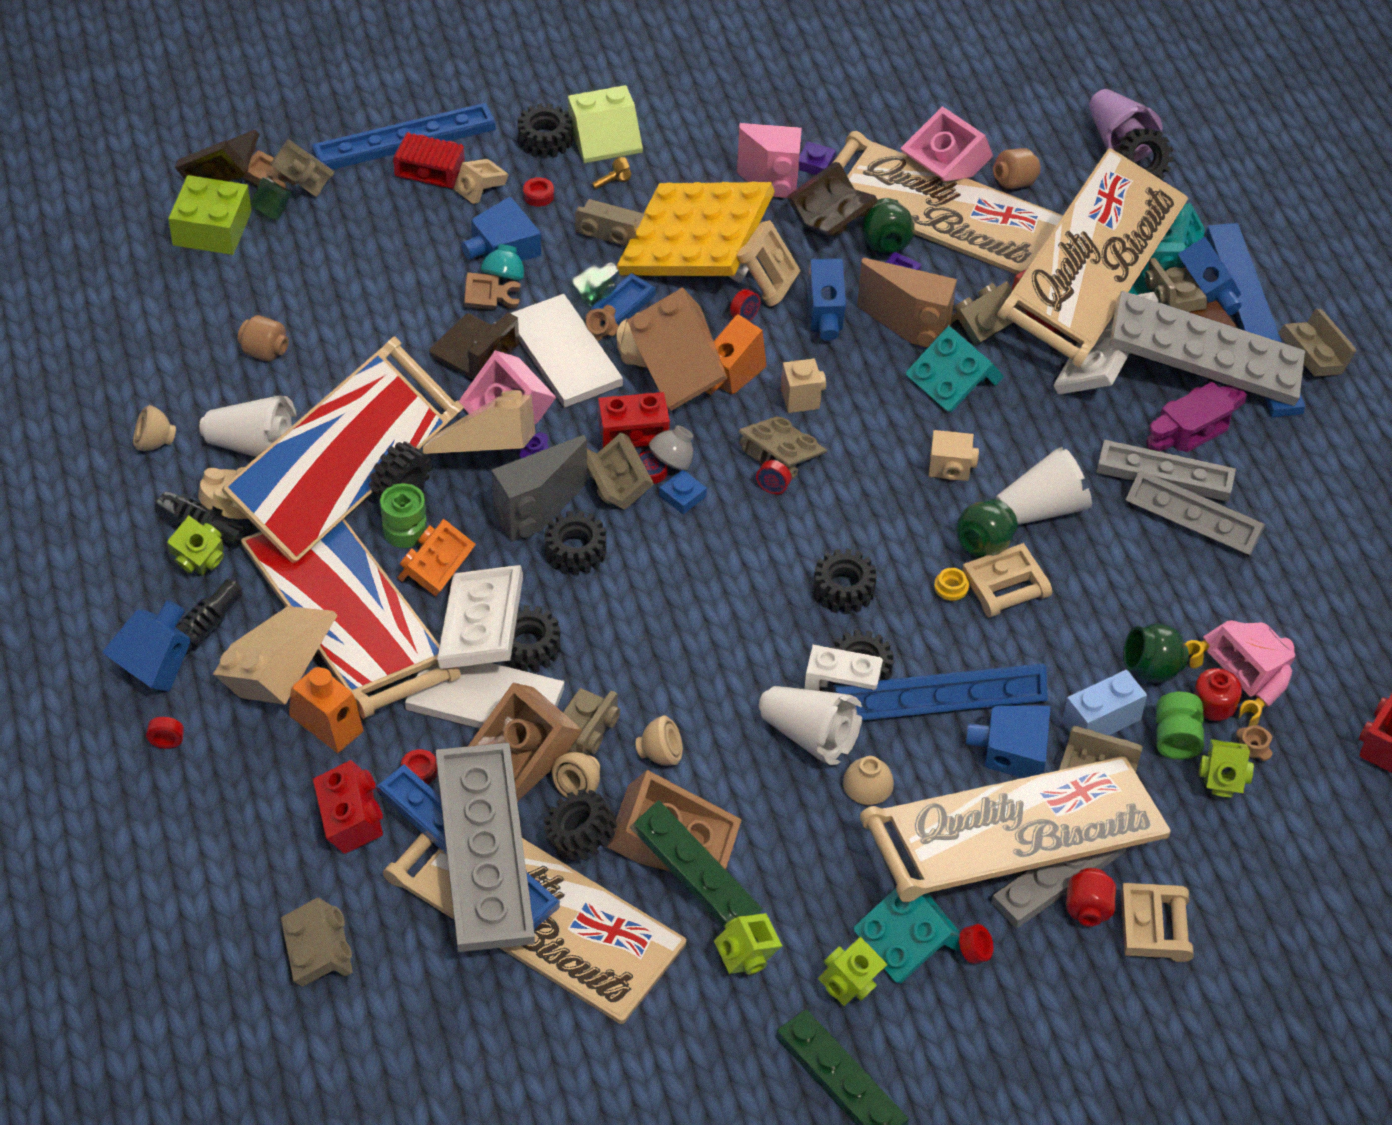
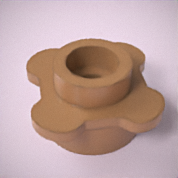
M606 305L603 309L591 310L586 315L587 328L597 341H600L602 337L607 335H617L619 325L615 322L614 315L616 310L611 305ZM602 320L605 321L603 326L600 324Z
M1252 725L1237 731L1236 737L1239 739L1240 744H1247L1250 750V758H1259L1262 761H1267L1272 757V751L1269 749L1272 735L1265 728Z

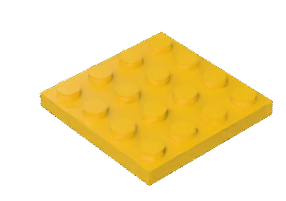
M772 182L659 183L644 212L645 215L636 229L635 238L630 239L617 264L620 275L632 273L645 276H735L741 263L737 254L747 244L759 226L775 192Z

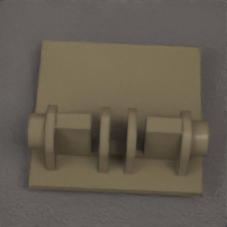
M776 416L739 429V433L744 435L739 442L743 452L761 464L768 460L783 463L790 470L792 479L798 474V469L795 467L796 464L827 452V449L818 444L814 437L803 434L794 428L789 420L783 417Z

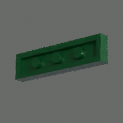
M660 800L655 802L629 827L723 926L737 917L757 915L763 909Z
M807 1009L777 1029L776 1038L856 1125H908L909 1118Z

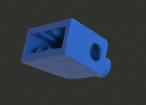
M512 197L506 198L474 217L471 221L472 238L461 243L462 251L468 260L480 255L486 258L489 253L498 249V244L517 247L516 254L522 261L541 256V232Z
M1206 237L1198 240L1178 254L1184 267L1206 295L1208 303L1217 300L1228 316L1236 313L1241 308L1242 304L1238 300L1241 293L1233 277Z
M810 259L806 290L810 330L820 332V338L827 341L838 338L839 331L843 329L846 309L843 259ZM830 287V291H822V289Z
M166 600L158 615L141 609L135 611L102 653L150 688L169 692L190 644V637L176 628L185 609L170 600Z
M995 706L991 710L989 726L968 723L965 745L986 747L985 766L988 769L1020 778L1043 774L1046 764L1050 706Z

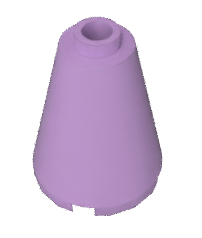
M1100 90L1090 100L1089 110L1107 150L1109 148L1114 150L1115 145H1120L1119 138L1126 136L1128 131L1151 128L1154 131L1162 132L1161 119L1154 110L1112 90ZM1145 144L1139 145L1134 151V162L1147 157L1152 152L1151 148Z

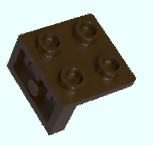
M252 130L177 160L175 169L184 179H186L187 175L222 181L241 179L248 172V166L256 150L260 134L256 130Z
M838 162L832 163L787 196L804 228L828 236L842 233L847 228L849 222L855 218L865 216L871 207L878 202L876 195L854 189L841 163Z
M507 312L499 321H495L490 325L467 313L429 349V355L474 380L495 350L510 354L519 345L518 317Z

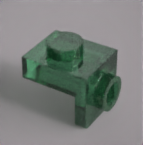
M609 262L600 269L593 265L572 279L571 285L591 306L600 299L609 296L616 289L619 270L612 262Z

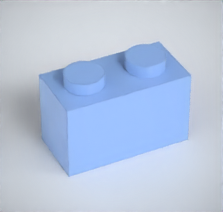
M1124 670L1067 697L1062 723L1069 732H1071L1072 726H1078L1105 735H1111L1141 720L1147 694L1131 674Z

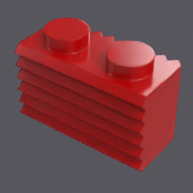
M407 132L393 157L394 175L454 189L462 162H465L464 146L462 144L458 145L453 141H445L444 139L440 141L438 138H428L425 135Z

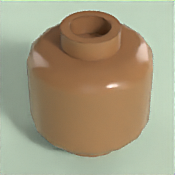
M1028 148L1004 150L996 158L993 174L999 184L1005 189L1027 188L1033 185L1039 176L1040 162L1037 156Z
M261 315L245 320L238 332V343L241 344L243 353L265 362H271L278 355H283L289 345V338L286 336L284 325Z

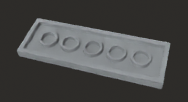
M1125 291L1120 292L1116 302L1109 346L1295 406L1299 400L1305 350Z
M501 743L436 750L458 952L535 944L510 744Z

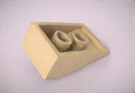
M520 390L502 392V396L495 398L439 431L423 446V453L524 448L535 435L532 395H522Z
M287 606L232 643L221 656L220 663L213 675L240 698L286 704L291 695V688L301 679L336 619L337 614L329 610Z

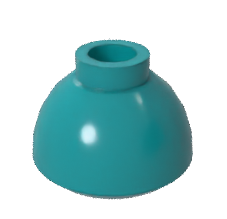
M498 244V249L487 255L480 268L483 274L499 276V278L514 281L524 279V266L522 260L516 254L517 247Z

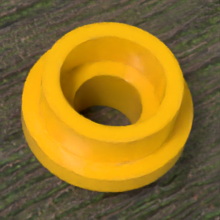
M946 568L937 575L934 589L943 599L959 600L968 593L969 581L960 569Z

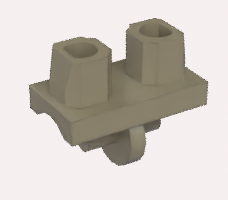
M290 139L285 142L270 163L272 167L316 197L325 183L335 173L331 168Z

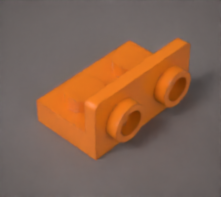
M445 519L436 528H433L431 525L427 527L417 540L422 546L417 552L412 548L399 563L404 569L397 577V579L403 582L409 575L435 597L476 545Z

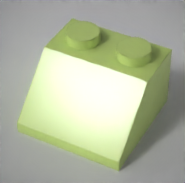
M626 85L568 96L569 117L572 118V134L584 163L643 152L635 105Z

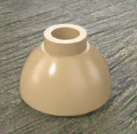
M152 405L144 407L138 417L134 431L133 443L136 450L151 451L158 449L164 444L171 445L175 437L176 426L170 425L166 415Z
M664 715L649 723L643 735L636 738V749L641 758L648 757L654 763L665 766L677 765L683 751L682 740L673 720Z
M579 752L566 753L558 757L553 763V782L558 791L566 798H568L567 794L570 792L577 796L578 790L584 789L586 793H588L589 789L596 792L600 782V764L596 758Z
M866 756L854 761L844 774L843 788L846 794L858 803L865 805L881 803L893 791V775L889 767L874 756Z

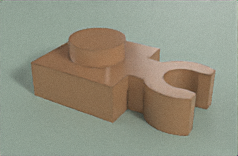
M258 150L252 156L248 172L242 178L263 189L271 184L277 193L285 195L287 193L285 182L294 186L297 183L271 166L270 163L274 159L273 157Z
M467 272L463 307L495 310L497 302H501L507 308H517L519 299H512L507 293L510 291L519 292L521 284L510 281L504 285H498L499 276Z

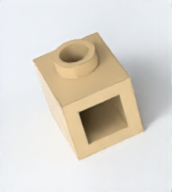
M815 358L784 362L782 365L781 392L788 413L820 409L821 391L826 390V378L824 371L818 370Z
M933 430L928 477L968 481L970 468H977L979 448H973L974 434Z

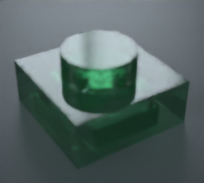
M262 177L250 204L270 218L279 220L292 192L272 179Z

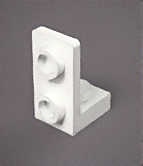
M813 645L806 672L805 689L820 691L821 687L827 688L829 681L875 690L878 685L883 660L876 656Z

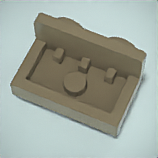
M1006 281L998 287L991 283L977 292L980 297L977 300L972 301L968 297L954 306L956 313L952 315L951 323L959 320L975 346L1013 323L1007 318L1003 320L997 316L999 310L1012 293L1009 283ZM1016 303L1014 308L1026 315L1025 309Z
M623 433L618 434L598 453L587 449V473L596 481L599 487L597 493L605 503L609 505L613 503L625 510L654 485L627 435Z
M1072 726L1059 770L1118 757H1126L1136 773L1143 747L1125 739L1115 738L1091 729Z
M317 897L281 917L293 981L304 987L333 970L345 977L353 973L350 962L352 951L346 942L343 929L345 919L342 912L336 906H331Z

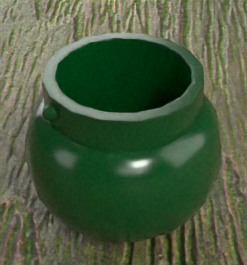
M881 198L865 215L862 222V234L868 246L874 251L886 255L893 254L894 252L898 253L910 244L915 234V222L910 211L900 204L898 200Z
M1000 500L979 501L968 506L959 516L956 527L958 540L969 554L977 558L1000 554L1013 541V536L1017 532L1018 527L1017 517L1014 511Z
M1159 623L1150 624L1146 627L1136 626L1131 629L1126 637L1123 647L1124 666L1127 670L1135 672L1143 680L1152 683L1170 681L1186 667L1188 662V648L1179 631L1173 627Z

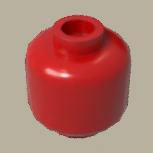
M1212 668L1199 675L1193 694L1199 697L1203 703V717L1212 721H1222L1234 715L1242 695V685L1232 672L1225 669Z
M1085 868L1069 879L1066 909L1072 918L1084 926L1093 927L1109 920L1114 915L1116 884L1104 871L1097 868Z

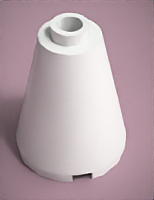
M273 396L209 410L205 417H202L200 433L209 444L257 457L292 427L291 417H297L293 402L287 396Z
M1063 447L1055 449L996 496V500L1006 503L1014 511L1018 525L1084 511L1092 506L1089 488L1082 491L1081 480L1084 479L1083 473L1071 453L1067 449L1063 450Z
M773 686L762 694L759 701L761 716L765 721L828 765L840 763L841 761L836 760V758L841 753L848 755L858 737L862 724V716L857 715L856 705L862 707L861 702L856 697L848 694Z

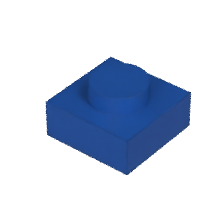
M682 470L659 488V497L684 515L707 497V487Z

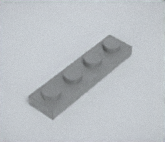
M1104 440L1097 473L1135 481L1139 470H1142L1197 495L1229 502L1236 468Z
M1139 470L1126 498V501L1250 556L1265 527L1264 523L1142 470Z
M1126 848L1030 869L995 893L991 903L1017 929L1067 894L1068 881L1073 875L1085 868L1102 869L1125 853Z

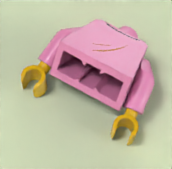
M1230 620L1203 636L1204 640L1202 642L1197 640L1187 641L1185 645L1188 648L1189 655L1194 654L1189 659V666L1191 668H1198L1203 664L1204 652L1207 651L1223 669L1232 672L1239 679L1242 689L1250 697L1256 695L1257 699L1255 701L1246 700L1240 707L1238 718H1241L1245 712L1254 714L1248 726L1257 725L1262 708L1264 706L1269 707L1288 687L1292 676L1290 666L1295 659L1294 644L1288 638H1280L1267 624L1262 622L1245 624Z

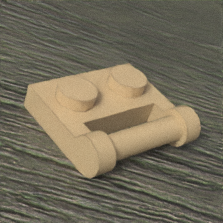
M771 220L761 222L747 244L737 254L739 261L742 264H746L763 292L762 298L767 306L776 305L783 299L801 271ZM756 256L759 258V260H760V262L762 263L763 267L765 268L767 274L765 273L764 269L762 268V266H761V264L759 263V261H758V259L756 258Z
M1024 543L1008 548L1000 554L985 556L963 564L962 571L980 600L983 611L988 618L999 615L1002 609L1037 597L1044 599L1052 596V587L1049 580ZM1029 579L1033 584L995 597L993 594L995 591Z
M1123 883L1121 902L1125 956L1171 958L1176 962H1187L1193 959V945L1188 939L1186 905L1189 903V890L1184 886ZM1162 903H1167L1171 906L1173 940H1164Z

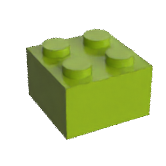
M187 175L168 218L173 246L234 255L252 212L248 185Z

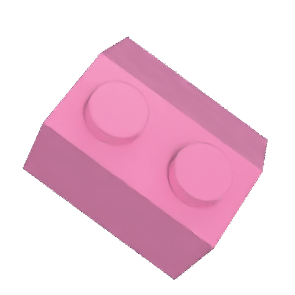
M943 106L901 147V151L943 181L973 177L993 157L986 136Z
M740 123L737 173L748 182H772L775 191L773 197L787 198L789 194L797 189L801 128Z
M495 350L462 395L459 402L470 414L495 398L502 396V392L520 390L522 395H532L534 424H537L556 399V396L519 357Z

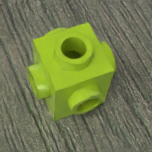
M190 516L185 519L167 541L169 552L177 557L175 562L189 573L195 570L203 576L208 569L214 570L224 557V553H222L224 547L222 539H220L221 533L208 523L201 525Z
M1210 739L1208 756H1201L1199 777H1204L1205 786L1212 789V794L1233 797L1234 792L1244 793L1245 784H1251L1254 763L1248 762L1250 750L1247 744ZM1231 767L1228 772H1222L1224 768Z
M767 913L732 919L724 926L725 930L714 940L729 974L746 972L748 975L760 972L768 965L766 961L782 947Z
M860 936L846 951L839 946L823 961L828 968L818 977V980L826 987L830 995L837 998L845 1006L855 996L862 1001L877 986L872 979L887 964Z

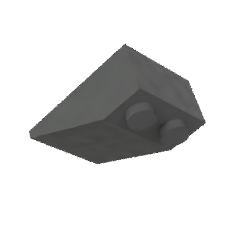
M585 435L492 470L493 514L511 542L523 537H530L536 532L543 530L587 484V438Z

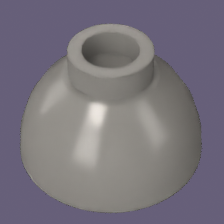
M677 425L674 430H667L656 435L649 443L650 450L666 465L677 470H687L693 459L691 440L694 436L686 428Z

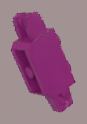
M1211 382L1201 388L1193 389L1188 395L1176 401L1168 402L1162 408L1161 416L1150 424L1149 431L1151 434L1146 440L1148 449L1162 452V450L1174 446L1178 451L1189 452L1228 431L1232 413L1245 403L1247 394L1240 388L1231 385L1219 388L1214 382Z

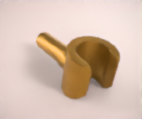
M625 157L615 159L612 163L613 171L591 183L594 190L616 179L619 182H627L631 178L628 160Z

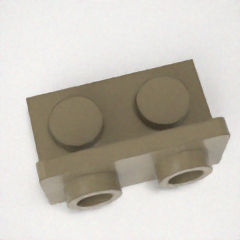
M588 199L585 207L579 206L575 211V231L586 236L627 246L630 239L635 238L636 229L639 227L645 214Z
M1156 258L1149 259L1148 271H1145V283L1149 290L1152 289L1159 303L1186 312L1207 308L1206 295L1185 267H1173L1164 271Z
M1315 309L1309 320L1305 323L1284 324L1278 333L1287 345L1305 350L1303 364L1314 377L1342 374L1356 353V348L1322 309Z
M582 688L578 690L563 713L583 731L567 753L579 752L590 755V753L595 754L598 751L604 732L608 727L613 728L619 719L621 709L618 708V693L610 691L604 699Z

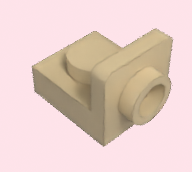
M489 159L462 162L454 189L472 204L479 203L483 189L505 185L509 174Z

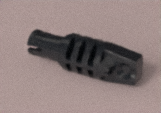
M165 491L155 501V512L176 526L180 527L185 519L190 516L201 525L205 523L212 525L221 533L220 539L236 548L239 547V544H242L241 540L246 536L245 527L222 518L218 510L214 508L212 510L207 509L206 506L189 497Z
M226 579L210 598L201 599L184 619L176 625L177 629L190 637V644L185 656L194 648H198L218 628V625L225 620L227 609L243 595V590L237 582L232 579Z

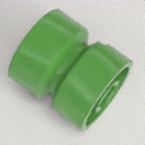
M395 484L387 488L380 498L383 535L386 541L395 547H414L419 544L417 540L427 529L424 494L418 487L412 484Z
M1178 691L1163 695L1157 701L1156 723L1159 724L1156 730L1157 749L1163 756L1183 760L1198 756L1203 751V703L1199 697L1188 692Z

